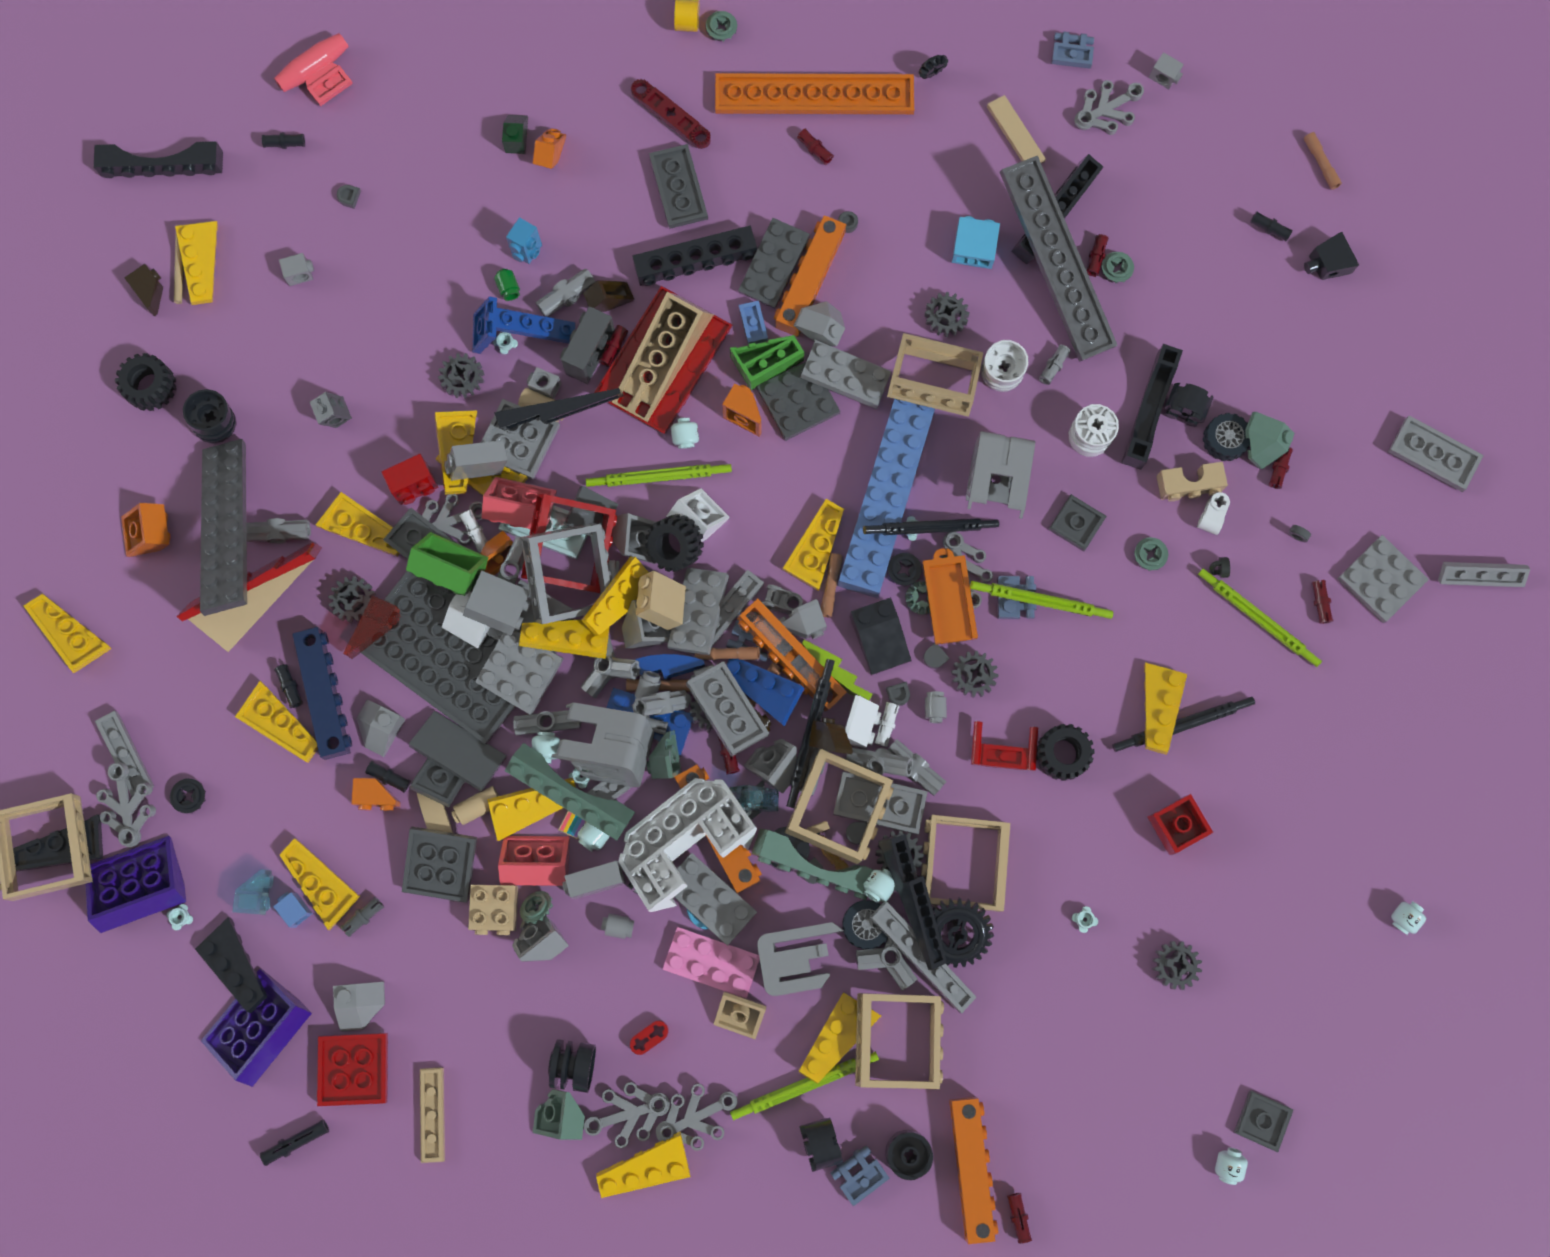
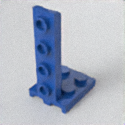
M489 296L473 315L472 352L481 354L495 340L496 331L569 344L576 322L497 308V298Z

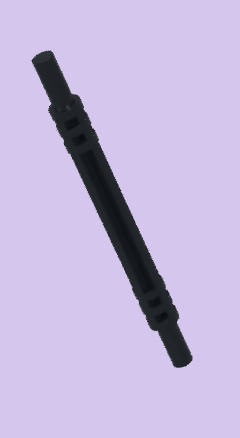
M980 518L883 523L882 525L863 526V533L883 534L886 536L980 531L981 528L999 527L1000 523L998 519L981 520Z
M826 659L822 677L818 680L790 782L792 787L787 807L795 808L800 787L803 788L813 747L809 746L813 720L821 721L831 686L829 681L835 663L831 659Z
M1251 696L1234 703L1230 701L1178 719L1175 723L1173 735L1235 714L1237 710L1255 705V699ZM1145 731L1131 735L1129 739L1112 744L1113 750L1118 752L1132 746L1139 747L1145 745Z

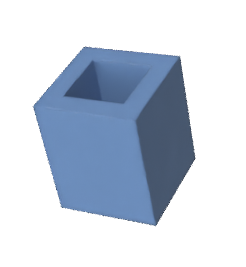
M294 892L284 893L277 899L278 903L273 906L290 928H296L313 914L298 893Z

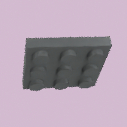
M806 362L757 386L760 396L785 441L840 414V409L827 388L800 378Z
M412 826L409 830L402 892L467 903L470 894L477 837Z

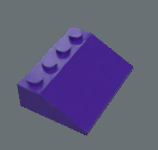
M170 836L90 864L93 882L85 884L88 922L100 933L186 902L185 884Z
M259 969L257 974L268 997L252 1013L246 1012L235 998L201 1040L235 1081L251 1087L254 1086L312 1014L299 999L262 969Z

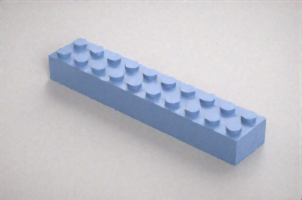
M894 399L839 578L838 587L875 598L879 597L897 535L864 534L863 526L902 521L935 408Z

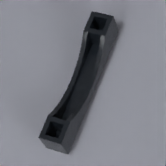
M217 141L196 142L189 148L174 155L147 158L132 155L115 144L95 145L93 167L104 178H113L114 176H124L127 178L134 176L153 177L154 175L172 177L182 174L186 176H194L195 174L215 175L222 173L223 150Z
M1163 344L1157 352L1121 462L1122 464L1141 470L1147 463L1159 416L1183 350Z

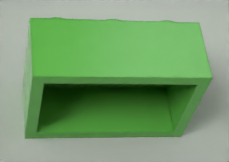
M430 532L411 548L406 570L417 577L432 581L437 586L450 589L455 594L466 596L474 588L481 571L485 572L489 557Z

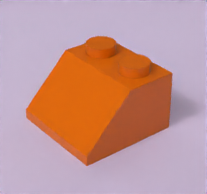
M734 383L722 404L723 418L760 437L761 417L754 394L747 386H739Z
M139 503L121 516L126 557L158 552L170 545L171 537L167 529L168 515L165 512L164 504Z

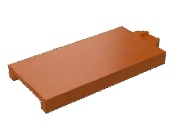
M948 548L938 549L934 553L932 560H924L922 562L935 645L978 639L965 555L954 556L953 552Z

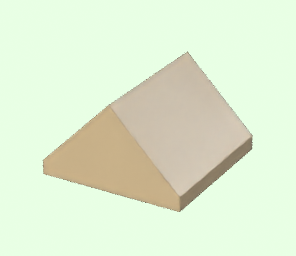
M724 991L713 1025L756 1039L767 1006Z

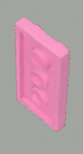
M677 927L662 970L747 999L760 958L759 955L731 945L727 946L723 942Z

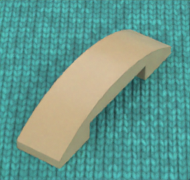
M417 793L427 829L453 833L445 806Z

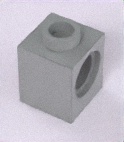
M1163 52L1153 67L1149 78L1169 90L1173 83L1177 85L1183 73L1180 71L1184 64Z
M303 253L279 259L283 277L289 286L313 280L312 272L314 267L311 259L307 260Z
M536 367L534 373H530L527 380L529 389L552 399L555 398L562 384L559 376ZM541 381L548 382L547 385L543 387L538 386V384Z

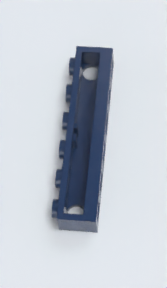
M319 627L292 633L320 758L328 760L350 754L352 740L345 729V726H348L346 715L342 714L340 707L343 705L341 694L337 693L336 685H338L337 675L335 672H332L331 665L334 664L331 652L327 650V644H329L328 635ZM316 637L315 643L309 646L308 639ZM332 737H337L339 740V745L336 749H332L330 742Z

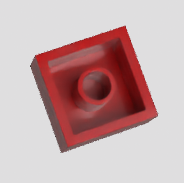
M421 454L381 471L391 494L400 505L411 504L416 500L415 498L422 495H430L435 489L439 488L428 464Z
M1191 794L1178 799L1147 817L1169 855L1176 854L1214 833Z

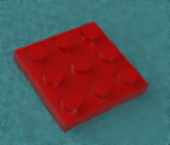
M388 1033L318 1036L317 1107L387 1103Z

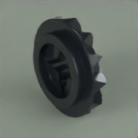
M946 55L933 56L921 65L918 74L923 79L931 78L942 72L949 60Z
M899 553L889 562L888 573L890 579L896 585L907 586L914 584L921 576V563L917 557L910 553ZM901 564L904 567L911 566L908 570L909 575L899 573Z
M183 779L173 786L170 792V802L178 812L193 813L201 809V805L206 801V791L202 783L197 780ZM184 791H187L189 793L193 791V794L191 796L194 802L190 800L184 801V799L186 798Z

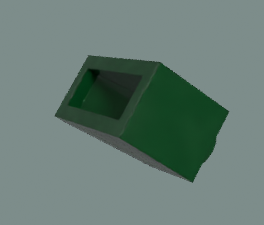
M508 115L503 123L502 134L505 153L526 154L527 115Z

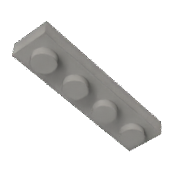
M1443 562L1438 581L1440 584L1525 587L1530 568L1528 565Z
M749 570L743 574L723 599L712 646L764 585V582Z
M113 711L96 720L95 723L114 762L125 763L129 768L126 782L131 796H134L137 786L141 783L147 782L151 784L152 788L155 787L119 713ZM145 786L142 788L143 792H146Z

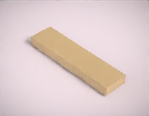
M1004 95L988 103L987 108L1020 160L1024 161L1038 155L1041 164L1044 163L1046 158L1006 96Z
M444 1067L420 1069L421 1163L445 1161Z

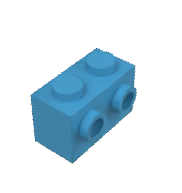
M519 217L506 236L512 257L519 262L524 261L530 264L532 259H536L539 255L542 243L537 227Z

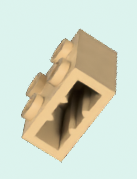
M656 571L641 576L638 582L636 616L666 630L682 625L686 586Z
M471 885L468 930H475L474 935H488V931H497V935H510V931H516L518 886Z

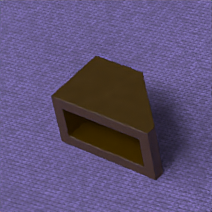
M143 264L124 278L153 316H156L163 292V286L159 282L161 277L154 268L150 270L146 264Z
M597 280L583 293L588 307L590 306L601 312L612 310L634 300L628 283L622 281Z
M822 717V721L813 720L809 742L810 747L836 753H853L843 725L835 724V719Z

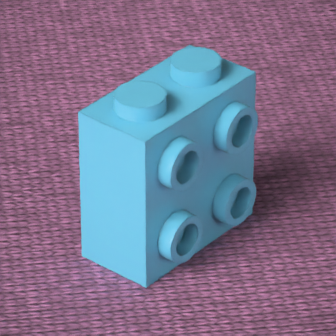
M970 216L960 217L957 225L952 263L992 269L1000 223L989 219L977 220Z

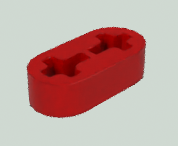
M661 1020L651 1023L631 1039V1051L637 1055L648 1052L668 1036V1025ZM656 1024L658 1027H664L662 1037L656 1035L651 1038L650 1034L655 1031L654 1026ZM646 1037L649 1039L644 1044V1050L634 1047L637 1044L635 1041L637 1038L640 1041Z

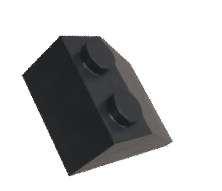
M891 597L850 612L849 617L871 675L912 661Z

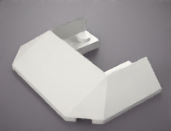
M695 778L626 832L623 854L620 853L618 862L648 911L654 912L677 906L673 897L687 887L686 882L673 864V860L705 835H707L723 858L739 845H743L748 850L757 828L723 780L706 781Z

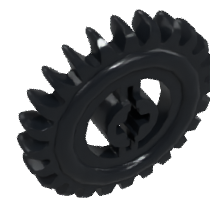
M951 897L949 898V905H946L941 900V909L933 905L934 916L947 961L946 965L948 966L950 963H953V967L957 968L958 963H961L962 967H966L967 961L973 965L974 958L981 960L982 956L980 953H988L985 946H991L992 942L988 939L994 937V933L990 932L994 926L992 923H988L991 918L989 915L984 916L985 908L978 911L979 905L977 902L970 907L971 902L969 898L965 904H962L960 897H958L956 904H954ZM968 922L974 930L973 938L966 946L957 948L958 945L966 942L968 938L965 925ZM946 923H948L946 930L950 941L949 945L941 937L942 929Z

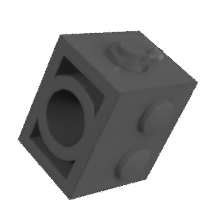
M324 392L310 401L317 422L320 425L338 428L352 419L343 396Z

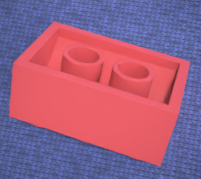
M495 477L483 496L481 518L491 522L509 524L512 527L530 529L537 493L556 496L557 490ZM551 503V505H550V510H549L547 525H548L549 520H550V516H551V512H552L554 503Z
M508 836L504 838L498 862L500 885L563 886L562 882L566 881L565 876L569 872L570 837Z

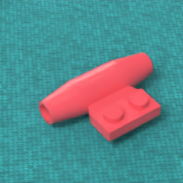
M340 33L316 43L290 61L274 80L283 92L306 83L309 93L321 107L353 84L340 65L334 64L349 46Z

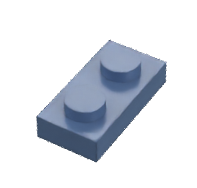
M759 301L739 305L748 346L751 343L767 342L768 336Z

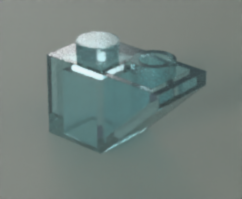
M752 785L729 788L745 811L778 812L779 791L776 789Z
M259 870L235 890L232 912L266 915V911L270 907L269 888H272L274 877L271 875L272 871Z

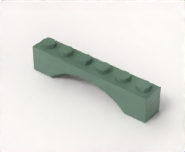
M524 743L514 753L505 769V772L615 840L619 839L635 813L617 800L595 797L573 787L553 771L541 753Z
M759 829L751 853L758 857L757 861L767 865L774 862L778 864L777 868L790 872L793 869L797 871L796 875L809 879L811 876L817 878L816 883L829 886L830 883L836 885L835 890L848 893L849 890L855 892L854 897L862 900L867 899V896L864 894L866 891L864 889V882L874 869L861 865H853L839 870L820 869L800 856L788 837L767 829Z

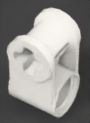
M1216 493L1207 501L1197 528L1215 535L1219 534L1230 505V499L1225 493Z

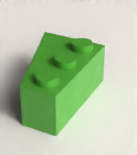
M791 335L771 339L764 343H751L749 346L739 348L731 347L730 358L748 387L753 390L758 385L803 362L804 350L795 336Z

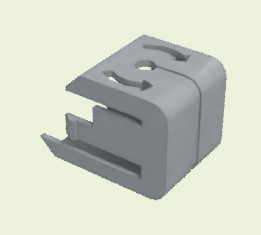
M980 431L972 455L966 491V501H969L967 509H971L972 502L986 504L987 501L1008 504L1007 508L1020 510L1019 518H1023L1035 450L1034 440L1012 436L1006 437L1001 434ZM998 475L1001 482L994 484L991 481V477Z
M574 702L567 704L566 708H570L567 720L591 723L596 726L592 744L561 739L557 753L552 754L551 758L572 761V765L580 771V775L591 780L640 787L647 764L646 759L649 756L654 738V731L648 719L644 715Z
M830 922L762 935L758 940L757 946L766 992L772 996L819 989L823 987L830 976L829 973L781 981V977L811 972L809 959L829 955L826 943L776 952L775 943L842 932L844 930Z

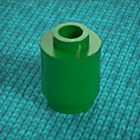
M508 269L499 270L494 280L501 297L505 301L515 300L520 296V288L513 271Z

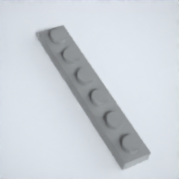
M884 901L869 917L959 1013H963L975 1000L976 996L946 964L933 970H928L913 929L888 902Z

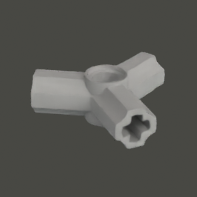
M608 636L606 658L595 657L594 669L583 682L581 688L596 698L610 679L617 677L635 680L640 673L639 661L615 658L610 636Z
M889 938L884 948L856 950L858 970L886 968L902 991L918 980L902 958L903 953ZM887 951H893L896 955V960L892 964L887 963L884 958Z

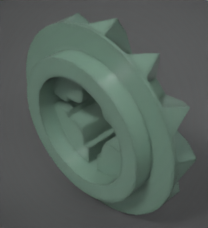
M717 11L708 17L706 30L708 35L712 36L715 41L719 39L724 42L725 39H731L736 34L737 21L732 14L726 11ZM718 24L721 26L725 25V30L718 29Z
M1123 252L1108 254L1101 265L1102 274L1107 277V280L1114 281L1115 284L1118 282L1124 283L1131 278L1134 272L1132 259ZM1122 263L1120 270L1114 273V266Z
M1149 537L1141 540L1134 551L1135 561L1138 562L1141 568L1148 569L1149 571L1160 569L1168 560V549L1157 538ZM1156 548V550L1154 551V556L1156 558L1152 557L1151 559L1146 560L1148 555L1146 551L1150 552L1151 550Z
M918 581L908 588L905 596L906 604L914 613L921 615L929 614V603L923 600L916 603L919 598L918 592L921 594L927 593L926 583Z
M536 891L530 894L521 905V918L526 923L531 922L533 924H536L538 920L543 921V917L549 915V909L553 907L551 896L545 891Z

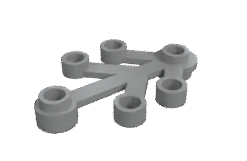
M1105 80L1100 88L1102 93L1098 108L1091 111L1092 103L1095 101L1097 93L1093 89L1087 90L1084 95V108L1076 114L1074 119L1075 125L1082 130H1087L1091 127L1105 129V132L1109 135L1116 133L1118 129L1117 122H1107L1096 118L1105 116L1121 120L1125 126L1132 125L1135 119V115L1132 112H1121L1113 109L1130 100L1138 101L1141 99L1144 93L1143 86L1140 83H1132L1129 85L1127 93L1108 102L1114 85L1111 81ZM1125 117L1131 118V120L1128 121L1125 119Z
M448 494L440 514L432 524L442 532L459 539L463 545H468L472 542L470 536L467 541H462V537L467 535L468 531H460L452 527V525L462 522L459 517L462 513L448 517L452 508L459 504V498L456 494ZM451 497H455L456 501L450 503L449 499ZM429 500L425 505L426 509L422 516L428 521L432 514L439 511V504L435 500ZM478 501L473 502L469 510H472L476 520H481L482 513L480 515L475 514L477 509H482L483 503ZM431 504H436V507L433 510H430L429 506Z
M949 532L944 536L943 546L946 549H950L954 556H962V551L973 556V560L976 563H983L986 559L985 551L977 550L964 543V538L960 533ZM952 539L956 540L957 545L953 546L949 541ZM976 554H982L983 559H977ZM966 560L967 571L978 576L983 583L991 581L993 574L990 570L982 569ZM987 573L990 578L984 579L982 574ZM970 589L971 597L976 601L973 609H977L982 602L981 595Z
M114 763L108 768V776L117 783L120 803L113 798L110 789L99 790L96 794L97 800L114 810L102 812L100 814V821L103 824H108L119 833L118 840L122 845L134 847L141 840L140 829L149 817L155 815L156 808L152 804L143 805L140 808V815L134 823L132 814L144 796L150 795L153 789L150 783H141L137 786L136 793L129 801L126 782L129 768L125 763ZM143 786L146 787V793L142 790ZM103 792L106 794V799L103 798ZM146 808L150 810L149 815L146 813ZM115 812L122 817L123 824L116 820ZM107 814L110 816L109 821L106 818Z
M628 1082L624 1086V1093L627 1096L634 1095L646 1103L636 1106L616 1095L613 1089H607L602 1094L603 1101L612 1103L625 1111L603 1118L591 1116L585 1121L584 1130L588 1135L595 1136L600 1133L603 1127L627 1120L623 1130L615 1138V1145L618 1148H624L629 1143V1136L639 1116L649 1113L644 1125L636 1133L640 1141H646L650 1137V1130L657 1116H663L669 1110L670 1101L665 1094L655 1093L650 1095L639 1089L636 1083ZM628 1085L635 1087L634 1093L627 1092ZM606 1092L613 1094L612 1100L605 1098ZM657 1100L663 1102V1107L660 1109L655 1107V1101ZM592 1121L598 1124V1128L595 1130L590 1128V1122ZM644 1129L648 1132L646 1138L640 1137V1130ZM621 1136L626 1139L624 1145L618 1143V1138Z
M700 1083L694 1084L691 1089L692 1096L685 1117L675 1123L679 1108L684 1105L685 1099L681 1094L673 1095L667 1120L662 1121L656 1128L657 1139L659 1141H666L687 1127L709 1134L715 1140L722 1139L725 1133L722 1126H713L701 1122V1120L722 1109L728 1111L734 1109L737 1105V1096L731 1091H726L721 1094L719 1101L696 1112L700 1097L705 1093V1088ZM696 1086H700L702 1088V1093L700 1095H696L694 1093V1088ZM675 1097H680L682 1099V1103L680 1105L674 1104L673 1100ZM726 1097H730L733 1100L729 1106L724 1103ZM665 1128L671 1130V1135L668 1137L663 1135ZM717 1128L722 1131L720 1137H716L713 1134V1131ZM681 1132L683 1143L690 1145L696 1151L703 1148L704 1139L701 1136L692 1137ZM695 1139L701 1140L702 1145L700 1147L693 1145Z

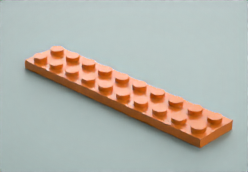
M715 73V114L914 115V74Z

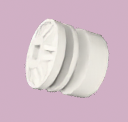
M1001 340L994 343L988 349L981 367V376L985 384L998 392H1007L1016 388L1021 383L1028 367V355L1025 349L1019 343L1011 340ZM1000 366H1003L1007 371L1004 372L1003 369H1000Z
M1091 404L1084 407L1077 414L1068 432L1072 448L1077 453L1086 457H1095L1104 453L1119 430L1118 419L1115 413L1101 404Z

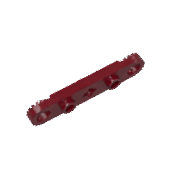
M637 79V81L632 83V96L694 147L703 149L709 146L711 142L710 132L696 119L645 79ZM640 86L646 88V91L642 94L636 91ZM667 111H674L675 116L670 115L668 117ZM703 134L706 136V140L699 142L695 137Z

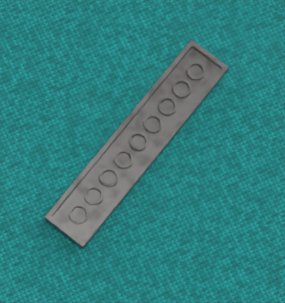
M1038 155L1002 169L999 173L1079 362L1118 346Z
M243 439L202 449L200 612L204 616L247 605L246 444Z

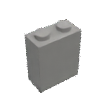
M499 440L452 446L450 453L447 454V461L444 462L446 474H450L451 481L500 475L507 462L504 442Z
M481 571L465 606L463 616L512 636L514 629L519 630L524 619L520 617L522 610L527 612L531 603V599H528L530 591Z
M618 861L566 875V881L562 882L565 894L573 899L626 884L621 865Z

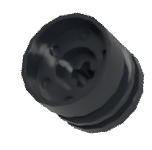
M209 389L198 390L191 394L184 403L182 409L183 417L195 435L202 441L212 444L219 443L228 439L233 434L237 424L236 416L224 397L217 391Z
M557 1039L551 1052L548 1066L549 1088H556L558 1080L561 1078V1089L564 1090L568 1080H572L573 1091L588 1093L595 1065L596 1044L581 1042L577 1052H573V1041H568L564 1051V1040Z

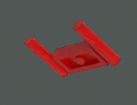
M974 721L971 765L1036 771L1038 727H1030L1029 747L1022 748L981 744L983 722Z

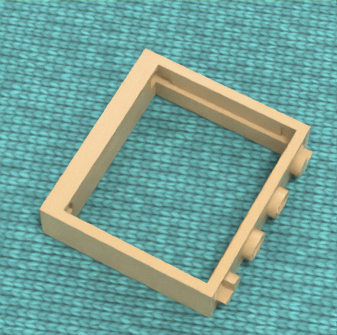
M903 333L887 397L969 417L974 401L983 352ZM904 354L972 370L967 394L899 378Z
M820 749L816 754L785 833L855 864H859L862 859L866 860L870 848L867 846L870 839L874 840L878 828L875 826L878 819L881 820L884 816L886 808L883 805L885 800H889L894 788L891 787L893 780ZM824 762L882 786L857 851L799 827Z
M71 793L0 810V890H2L3 900L16 901L93 882L80 796ZM64 807L74 878L18 891L9 820Z
M931 815L929 820L925 821V833H928V842L924 841L923 844L926 864L922 863L921 876L925 877L931 905L941 906V900L946 905H949V899L931 898L936 825L942 824L998 830L993 904L978 903V910L985 908V911L1004 912L1010 823Z
M857 993L855 1086L865 1088L940 1089V1084L943 1081V1072L940 1070L943 1048L940 1045L941 1037H943L944 1027L941 1023L944 1003L941 1001V996ZM872 1001L930 1003L929 1081L870 1080Z

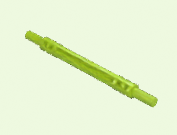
M704 464L606 474V477L587 478L586 487L601 485L612 487L710 477L711 474L732 472L731 464L715 466Z
M1204 568L1197 574L1214 587L1213 590L1282 642L1296 655L1303 656L1315 667L1321 664L1322 660L1306 649L1305 644L1246 600L1223 580L1219 581Z
M971 581L970 589L987 592L990 596L1021 601L1089 617L1095 615L1112 619L1114 613L1112 610L1094 607V604L996 583L991 585Z
M876 1051L870 1053V1063L879 1060ZM852 1058L835 1065L818 1084L809 1078H804L750 1101V1104L730 1111L733 1120H736L752 1112L755 1114L855 1073L856 1060Z

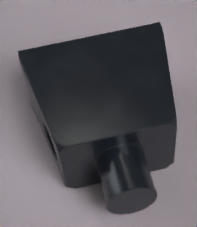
M1343 232L1336 234L1314 248L1309 255L1310 261L1304 263V269L1307 274L1317 272L1322 280L1352 274L1359 266Z

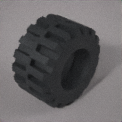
M143 353L142 356L135 354L133 359L128 357L125 364L121 363V370L116 372L119 378H115V383L118 385L117 390L134 407H138L143 411L146 409L154 411V407L161 409L163 408L162 404L165 403L167 405L169 403L168 399L174 397L175 394L172 391L176 390L177 387L174 384L176 382V378L173 376L174 373L156 356H150L148 353ZM154 375V381L148 388L138 390L139 382L145 376Z
M675 514L657 521L649 528V534L645 537L648 540L645 543V548H648L647 554L648 557L651 556L653 558L651 560L653 564L657 563L658 568H665V571L670 572L673 570V572H676L699 559L698 557L703 552L701 548L704 547V542H701L703 534H699L698 530L700 528L699 526L695 527V521L692 519L688 520V517L685 515L680 517V514ZM669 534L674 535L678 539L680 553L671 547Z
M1060 724L1048 730L1040 738L1036 759L1040 761L1039 767L1045 769L1044 773L1047 776L1050 774L1053 779L1059 778L1061 781H1066L1067 779L1071 780L1080 776L1089 769V765L1093 762L1094 758H1092V755L1095 754V751L1091 748L1093 741L1088 740L1087 737L1089 735L1087 732H1081L1082 728L1079 726L1075 728L1073 724ZM1063 740L1073 745L1076 751V759L1072 764H1063L1056 759L1054 755V745L1056 742Z

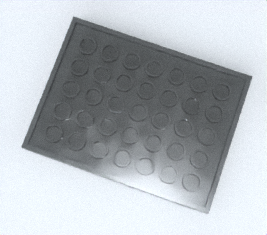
M406 571L349 645L486 745L516 707L475 682L498 641L487 635L480 648L477 649L443 629L442 625L449 604L456 594L453 591L449 593L442 586H437L432 581L417 577L413 573Z

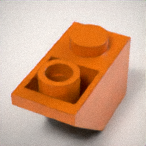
M551 128L535 140L533 164L552 169L559 161L566 140V134L560 133L561 131Z
M353 778L352 805L358 806V810L370 811L372 807H380V810L393 811L394 807H400V801L380 780L375 778Z

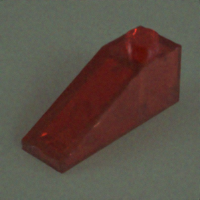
M372 596L343 654L353 659L390 631L392 626L396 625L400 619V609L391 603Z

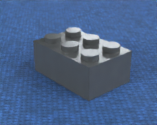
M590 306L586 312L581 314L577 330L574 329L572 331L570 343L567 348L565 347L560 355L565 374L587 385L599 364L598 359L606 347L607 340L610 339L615 330L612 316Z

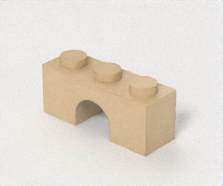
M1223 462L1202 464L1197 470V482L1188 481L1183 475L1182 467L1161 470L1156 476L1161 500L1168 499L1169 502L1180 500L1181 497L1188 496L1189 499L1200 497L1201 494L1209 493V496H1213L1216 493L1222 492L1228 486Z

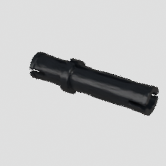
M322 1119L320 1122L286 1140H279L277 1145L260 1153L262 1163L267 1166L283 1156L286 1158L291 1155L292 1151L329 1133L326 1121Z

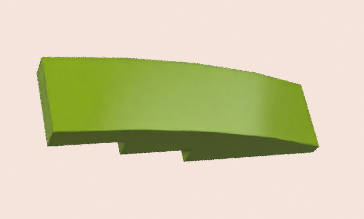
M803 640L802 645L823 667L825 666L826 659L835 661L831 676L848 694L853 697L858 695L870 701L872 693L854 684L857 676L839 667L842 662L841 658Z

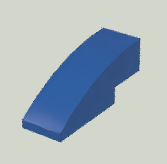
M678 654L650 655L636 659L639 661L640 676L643 675L644 671H652L657 674L662 673L664 680L705 667L704 660Z

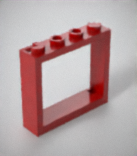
M537 493L529 535L546 531L551 503L604 514L602 528L605 531L604 545L608 552L613 542L612 529L617 522L615 509ZM543 542L538 543L540 556ZM525 561L521 574L523 579H527ZM595 562L590 585L543 576L544 583L600 593L601 591Z

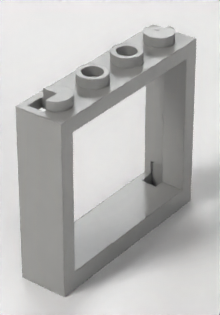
M591 523L521 537L535 623L547 624L583 616L593 606L590 605L549 614L538 543L590 533L601 595L612 580L611 572L607 565L608 552L604 545L605 531L601 524Z

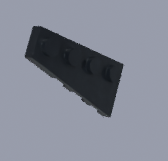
M97 814L84 821L90 861L103 859L102 825L100 815ZM67 828L54 831L48 836L40 839L37 838L13 848L16 872L72 864Z
M228 917L195 950L245 1011L252 1013L268 996L257 972L254 971L250 963L251 959L245 952L240 935L235 930L233 919Z

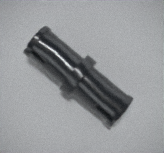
M280 132V135H262L263 148L281 147L282 149L296 146L305 147L304 134H285V132Z
M1258 211L1255 212L1250 222L1266 230L1265 233H1271L1285 242L1293 231L1278 223L1275 218L1270 219Z
M283 664L276 667L274 671L281 684L280 690L284 692L289 707L297 708L301 706L303 701L296 688L298 684L293 680L288 665Z
M373 761L369 763L365 771L366 774L381 780L382 784H389L403 793L406 792L411 783V780L394 773L393 769H386Z

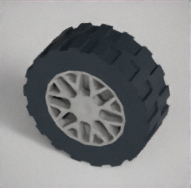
M1230 413L1220 414L1212 419L1203 433L1204 447L1209 455L1221 461H1233L1243 455L1250 447V438H1246L1245 433L1248 422L1243 417Z
M862 900L851 905L845 912L842 929L849 943L860 949H874L881 946L888 937L869 918L881 905L880 903L872 900Z

